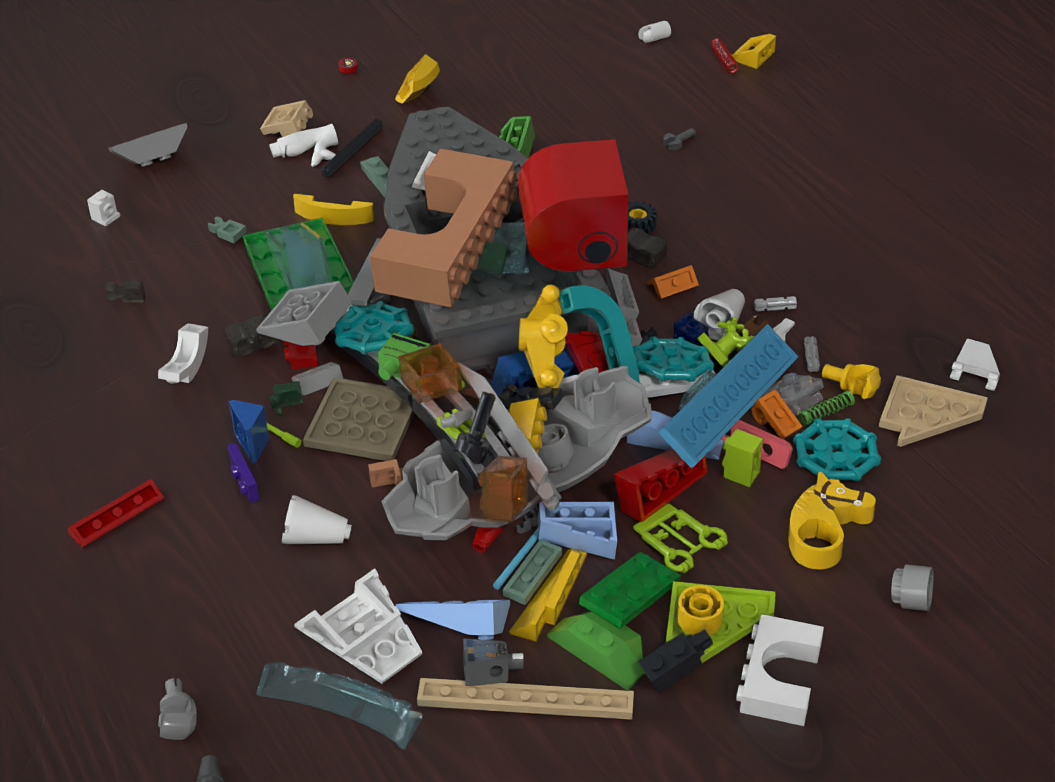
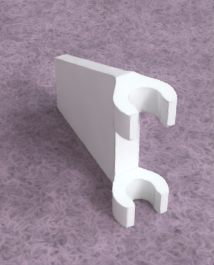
M967 339L956 362L953 363L950 378L959 381L962 371L988 378L986 389L995 391L1000 373L989 344Z

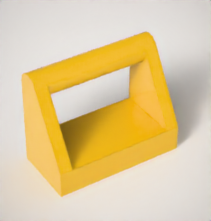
M766 34L752 37L732 56L736 62L757 69L775 52L776 36Z

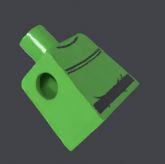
M393 333L378 352V373L380 377L384 380H389L392 376L403 380L410 379L432 363L430 344Z

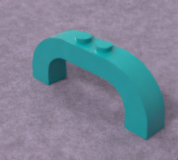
M573 286L560 291L559 301L563 315L582 313L593 319L598 326L609 370L626 366L628 367L629 376L639 383L637 358L633 351L631 335L628 331L624 315L616 302L603 291L591 286Z

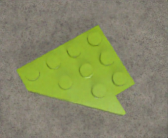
M673 581L666 643L682 632L685 636L689 635L678 624L679 597L685 589L704 584ZM705 585L716 589L722 595L724 610L722 626L716 633L710 635L713 644L704 650L705 654L700 657L702 663L751 633L754 624L759 625L761 614L774 617L775 592Z

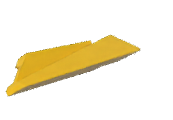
M571 548L565 553L510 629L509 633L511 635L536 642L545 623L555 625L585 561L587 552Z

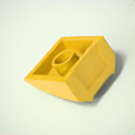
M425 54L407 73L395 100L403 104L419 96L439 74L438 62Z

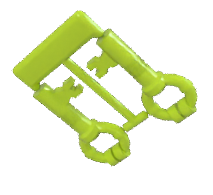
M666 504L645 521L633 526V529L642 536V540L664 555L666 567L676 572L686 573L692 569L694 564L691 555L703 548V546L720 550L728 544L727 535L723 529L709 527L708 525L704 526L682 509H676L671 504ZM676 515L678 520L673 521L671 527H675V530L678 531L682 526L688 525L699 533L701 544L693 545L663 522ZM660 525L690 547L691 550L687 552L669 548L661 542L662 539L668 537V533H664L663 529L653 535L649 531ZM710 533H717L721 536L713 543L705 539ZM676 556H683L687 559L679 566L670 562Z

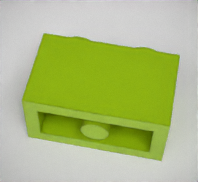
M736 429L731 437L728 436L723 446L726 452L722 461L724 478L747 487L752 485L760 472L763 438Z

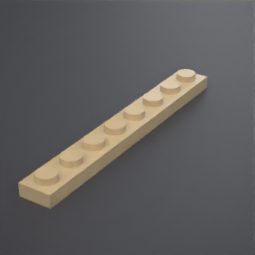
M420 678L417 705L632 719L634 691L511 683L466 686L465 681Z

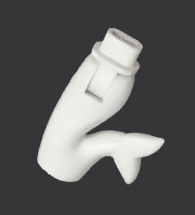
M329 124L324 127L289 134L277 139L276 143L269 144L273 158L278 156L285 158V154L288 157L297 156L315 146L311 166L314 167L320 164L323 159L331 160L336 155L326 148L338 145V139L333 124Z

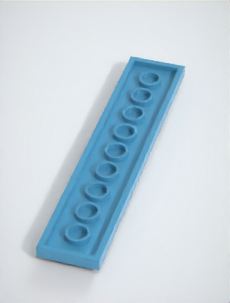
M767 324L658 433L678 453L682 460L691 468L694 467L787 370L798 356Z

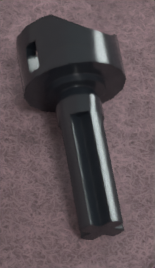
M482 392L469 433H459L453 452L461 451L473 464L484 463L490 443L482 437L496 399L492 393Z

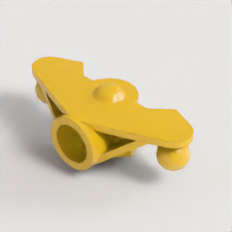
M555 285L544 287L537 304L528 317L520 318L519 351H524L538 388H559L565 374L554 363L555 357L564 350L565 337L568 331L567 323L561 317L563 313L559 301L560 292Z

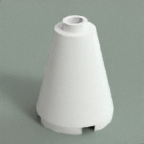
M730 289L701 301L694 311L695 324L698 323L701 328L699 331L702 334L705 333L710 339H721L725 335V328H719L718 323H726L728 320H732L733 317L739 320L745 303L744 295L737 289Z
M292 495L286 516V530L282 536V544L343 543L344 539H349L352 525L347 524L348 519L301 497Z

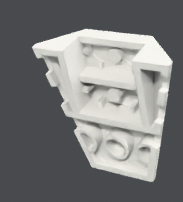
M373 569L357 580L354 593L328 612L320 616L314 610L294 624L295 628L381 684L422 655V650L407 624H404L400 617L401 613L397 606H394L385 585L383 586L379 580L376 569Z

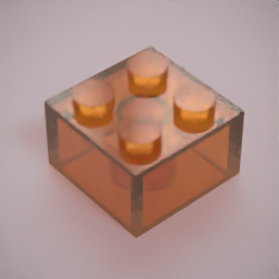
M442 343L398 356L401 380L419 403L462 390L461 367Z
M499 455L481 472L479 484L482 486L483 495L480 498V510H483V519L513 522L527 506V458Z

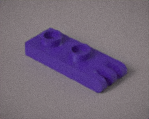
M230 443L228 451L232 465L230 466L234 480L239 479L238 486L242 495H247L250 503L258 501L257 483L237 444Z

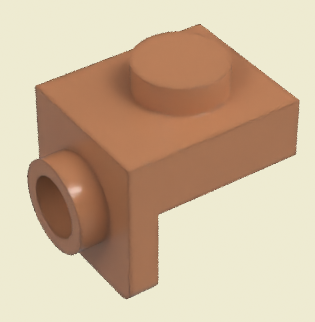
M397 459L368 464L372 488L394 483L397 486L403 480V468H399Z

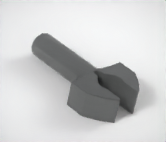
M691 128L677 136L668 133L664 136L663 147L668 145V150H679L682 148V141L694 136L696 132Z

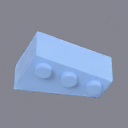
M539 502V540L542 539L549 543L615 560L617 532L614 502H560V506L554 511L546 509L543 502Z

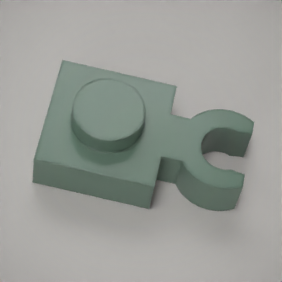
M215 217V224L208 223L210 232L217 233L219 238L235 243L242 235L247 233L245 225L230 219L227 222H223L222 218Z

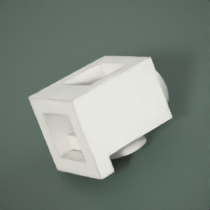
M101 190L87 200L92 220L107 226L120 217L112 194Z

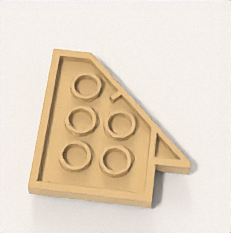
M897 375L882 413L879 427L901 432L897 446L901 447L981 420L988 397Z

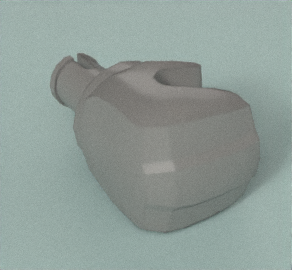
M174 678L166 681L165 689L167 695L160 701L159 737L182 740L189 737L195 730L197 712L194 700L182 690V681L176 679L177 686H175Z

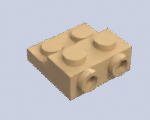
M306 100L273 107L260 130L263 135L280 132L282 137L299 132L306 128L308 119L313 117V111Z

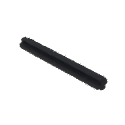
M374 119L321 168L322 175L330 177L383 128V122Z

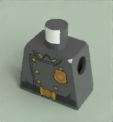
M463 639L465 685L476 686L507 682L508 670L523 669V653H508L507 645L504 641Z

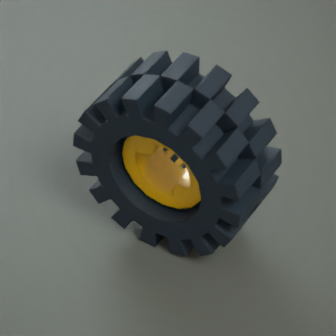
M632 201L628 202V235L633 233L634 237H637V234H640L642 237L645 236V233L649 235L651 231L655 230L657 210H655L654 206L651 207L652 204L648 203L646 205L644 201L642 203L635 201L634 204Z

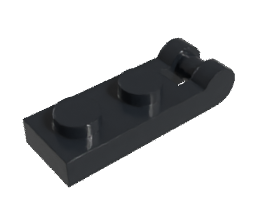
M508 384L498 398L506 409H510L511 403L538 398L541 407H545L546 410H554L564 397L562 388H517L512 384Z

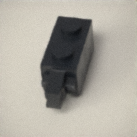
M705 629L693 636L691 634L685 636L682 632L638 662L658 694L698 669L702 664L700 657L705 654L704 650L710 647L713 641Z

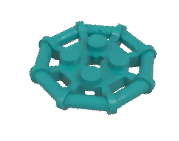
M379 301L377 304L357 307L353 305L349 307V311L340 317L333 330L336 335L335 342L339 347H348L367 355L368 352L380 350L394 332L407 337L414 333L415 328L411 324L410 312L406 308L393 307L385 304L384 301Z
M654 336L641 345L633 346V351L637 358L638 372H645L659 378L661 382L665 380L694 382L697 377L704 373H710L714 368V363L709 357V349L705 346H697L684 340V337H679L678 339H658Z
M818 418L813 420V424L803 432L797 433L794 436L793 442L796 445L798 457L796 463L799 467H805L817 476L819 472H822L828 479L858 482L861 481L863 475L881 462L876 444L877 436L873 432L869 433L854 424L849 418L845 420H821ZM848 431L858 436L860 439L857 440L856 438L852 437L848 434ZM817 432L818 437L815 440L810 439ZM867 447L868 454L862 453L861 449ZM806 449L812 450L813 454L808 455ZM836 468H843V470L836 471Z

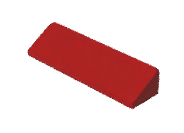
M151 478L71 525L67 532L83 548L162 501L165 497Z

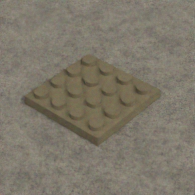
M334 377L303 438V444L305 447L383 461L394 460L415 412L388 386Z

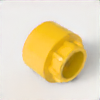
M695 585L685 589L678 601V624L681 629L692 636L704 629L709 636L716 633L721 628L723 622L724 600L722 595L716 589L705 585Z

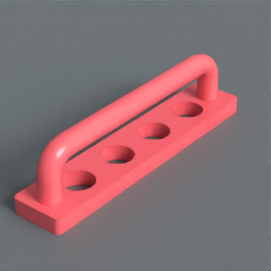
M738 420L730 428L731 436L736 429L763 438V444H769L773 452L771 455L765 453L762 444L761 459L781 469L788 466L793 448L786 440L741 420ZM724 435V436L721 438V440H724V442H725V440H726V438H727L728 436H727V435Z

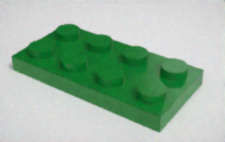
M639 552L582 594L579 604L621 629L671 590L673 581L679 582L681 575L650 558L648 555Z

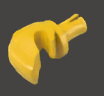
M826 364L822 371L823 378L840 382L842 390L850 391L852 394H859L863 399L873 397L881 383L879 368L876 366L847 364L842 369Z

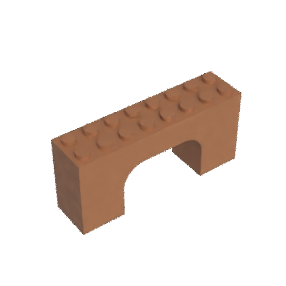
M440 149L424 173L427 207L431 210L452 213L453 216L445 228L433 234L422 235L388 228L370 256L375 292L452 307L455 300L460 297L463 286L468 283L470 274L473 270H476L480 257L484 256L487 245L493 241L494 234L497 228L501 227L503 218L509 214L513 201L517 200L518 189L515 187L517 172L514 171V162Z

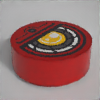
M352 58L340 60L338 63L339 71L344 74L354 73L357 70V61Z

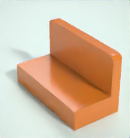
M692 265L646 281L647 285H654L658 300L699 285Z

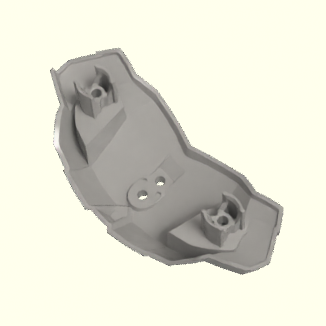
M621 366L598 373V368L595 367L585 370L579 375L562 379L559 388H562L564 397L554 410H546L547 421H544V426L548 424H562L566 426L574 448L572 459L565 468L558 471H549L547 477L558 492L572 487L603 467L621 438L651 422V403L648 404L646 389L629 376L628 367ZM489 417V425L498 433L500 430L491 417ZM438 440L425 448L423 453L406 462L402 470L403 480L382 500V505L395 534L423 537L424 540H448L470 526L498 528L529 512L542 499L529 482L531 476L525 477L520 467V477L473 490L458 465Z

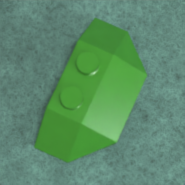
M591 611L563 618L547 633L548 638L627 691L644 675V671L638 662L643 659L641 635L627 626L620 629Z

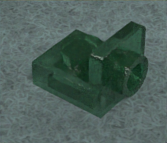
M300 381L272 386L274 395H270L269 398L271 409L276 408L277 416H282L281 407L303 403Z

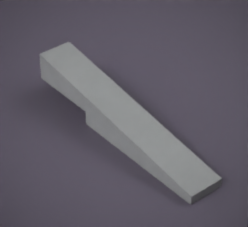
M381 238L376 239L348 293L352 302L351 305L368 306L377 293L374 287L370 256Z
M607 269V287L611 293V298L616 302L624 315L628 331L631 335L632 347L640 345L642 337L636 322L639 309L628 275Z

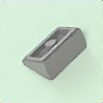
M329 362L292 376L291 379L300 393L307 395L330 386L334 377L343 379V375L338 364Z

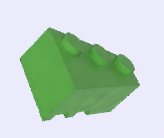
M531 116L512 117L501 129L499 138L511 144L529 159L535 137Z

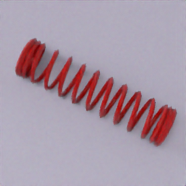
M719 38L714 39L711 42L712 49L729 73L736 72L739 65L723 41Z

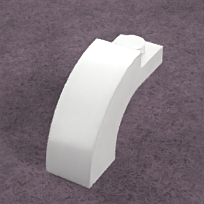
M188 323L178 330V342L172 359L158 370L159 379H165L169 383H179L180 381L189 383L194 378L204 357L208 327Z

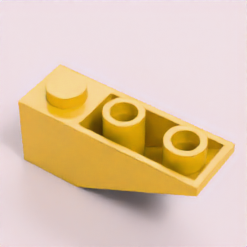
M538 398L511 403L509 414L538 454L539 448H542L541 437L545 433L544 421H547L545 407H541Z

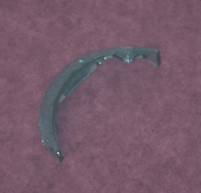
M275 661L265 664L256 695L293 701L350 718L384 734L393 740L399 748L406 750L423 716L421 712L412 711L410 703L392 697L393 694L339 674H328L307 666L293 667L284 662Z

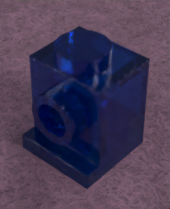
M690 312L674 322L673 339L684 337V340L701 346L703 344L697 338L703 333L709 337V327L693 318Z

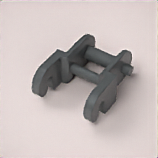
M537 505L521 516L526 521L523 522L522 528L520 525L516 526L518 533L530 531L531 527L538 525Z

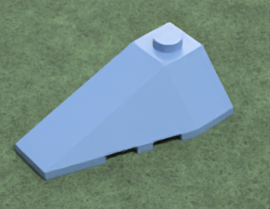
M651 410V422L627 435V443L669 451L673 448L658 432L672 417ZM720 439L705 457L719 460L724 440Z
M477 600L463 603V601L443 603L438 601L404 602L396 604L399 611L468 635H478L479 640L494 639L495 634L503 632L510 600Z

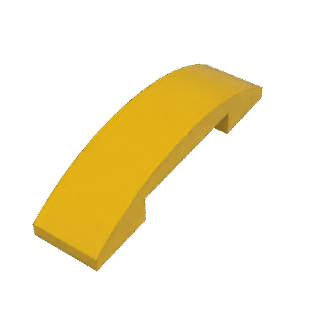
M293 195L295 212L309 220L323 218L325 224L358 225L374 221L373 203L353 201L350 206L314 201V196Z

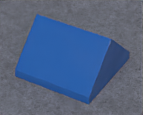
M231 400L229 401L235 436L253 464L257 462L269 441L264 406Z

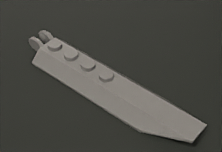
M458 362L457 365L464 379L479 401L482 392L495 395L496 399L490 417L500 430L497 433L505 445H510L507 449L515 460H520L519 467L525 477L531 476L529 482L535 492H538L546 509L554 511L560 506L559 499L562 497L547 477L549 472L547 467L485 377Z

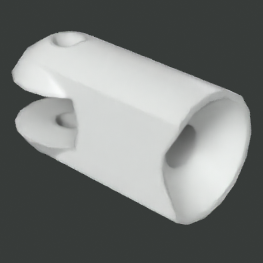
M661 21L643 26L638 32L639 39L645 43H650L667 38L671 35L670 25L667 21Z

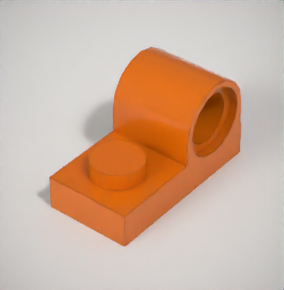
M776 389L759 398L752 407L754 419L761 425L769 422L782 439H786L803 427Z

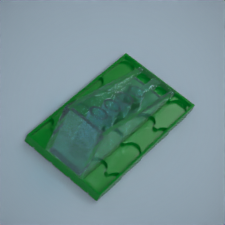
M323 218L242 235L246 251L271 311L290 289L340 281L348 294L354 283Z

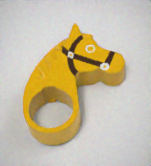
M819 472L817 484L803 492L791 511L788 539L789 548L794 559L799 564L811 569H827L836 565L842 556L844 533L840 525L850 521L858 524L871 523L874 518L875 497L867 492L848 489L839 480L828 479L822 472ZM817 537L830 542L832 545L817 548L809 546L803 541L805 538Z

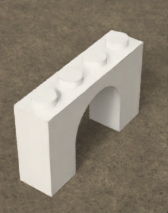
M761 614L759 625L754 624L751 639L755 640V643L749 644L746 659L750 660L749 665L744 664L741 680H745V684L738 687L736 701H741L740 713L804 726L811 688L777 681L770 677L763 667L769 661L783 657L817 663L824 627Z

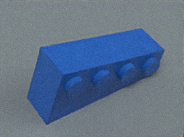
M564 347L562 353L555 357L554 363L565 373L563 378L579 375L580 373L568 348ZM524 352L498 357L491 384L492 389L498 396L503 393V389L508 384H512L517 388H538Z

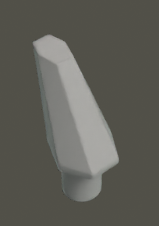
M472 408L452 413L450 417L440 419L442 428L450 426L458 428L473 416Z

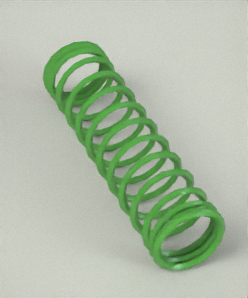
M850 391L843 392L824 402H820L819 405L811 406L810 409L807 408L800 411L799 419L803 425L807 426L814 420L811 416V411L815 419H818L815 409L818 411L820 419L821 416L825 418L826 415H830V412L834 414L835 411H839V408L843 410L844 407L847 408L854 405V396ZM846 394L849 396L851 403L848 401ZM838 399L842 403V408L838 404ZM833 401L837 404L838 410L834 407ZM829 403L833 407V412L829 408ZM824 405L828 408L829 414L825 411ZM820 407L824 412V416L820 412ZM803 414L805 415L807 423L803 419Z

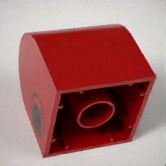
M616 140L556 144L534 153L524 163L518 176V190L527 244L533 257L544 266L560 271L627 266L628 191Z

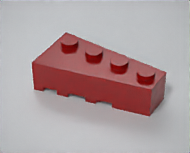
M671 449L615 473L621 512L640 522L645 521L708 473L706 457L704 456L691 468L674 449Z

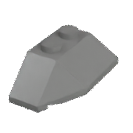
M187 123L180 124L109 147L108 149L109 152L133 164L141 163L143 167L152 164V159L159 157L161 161L170 158V153L176 152L188 126Z

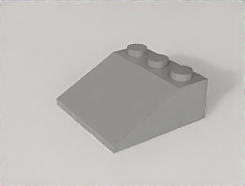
M340 281L290 289L256 330L260 334L302 346L319 345L325 340V336L336 326V322L340 317L345 315L347 308L352 302Z

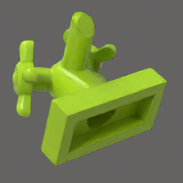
M733 317L732 320H728L726 323H718L719 328H725V335L716 343L705 333L697 338L709 349V352L723 367L730 361L728 355L734 349L738 352L741 351L754 338V336H748V330L744 329L743 324H737L738 320L736 317ZM736 329L743 330V337L736 332Z

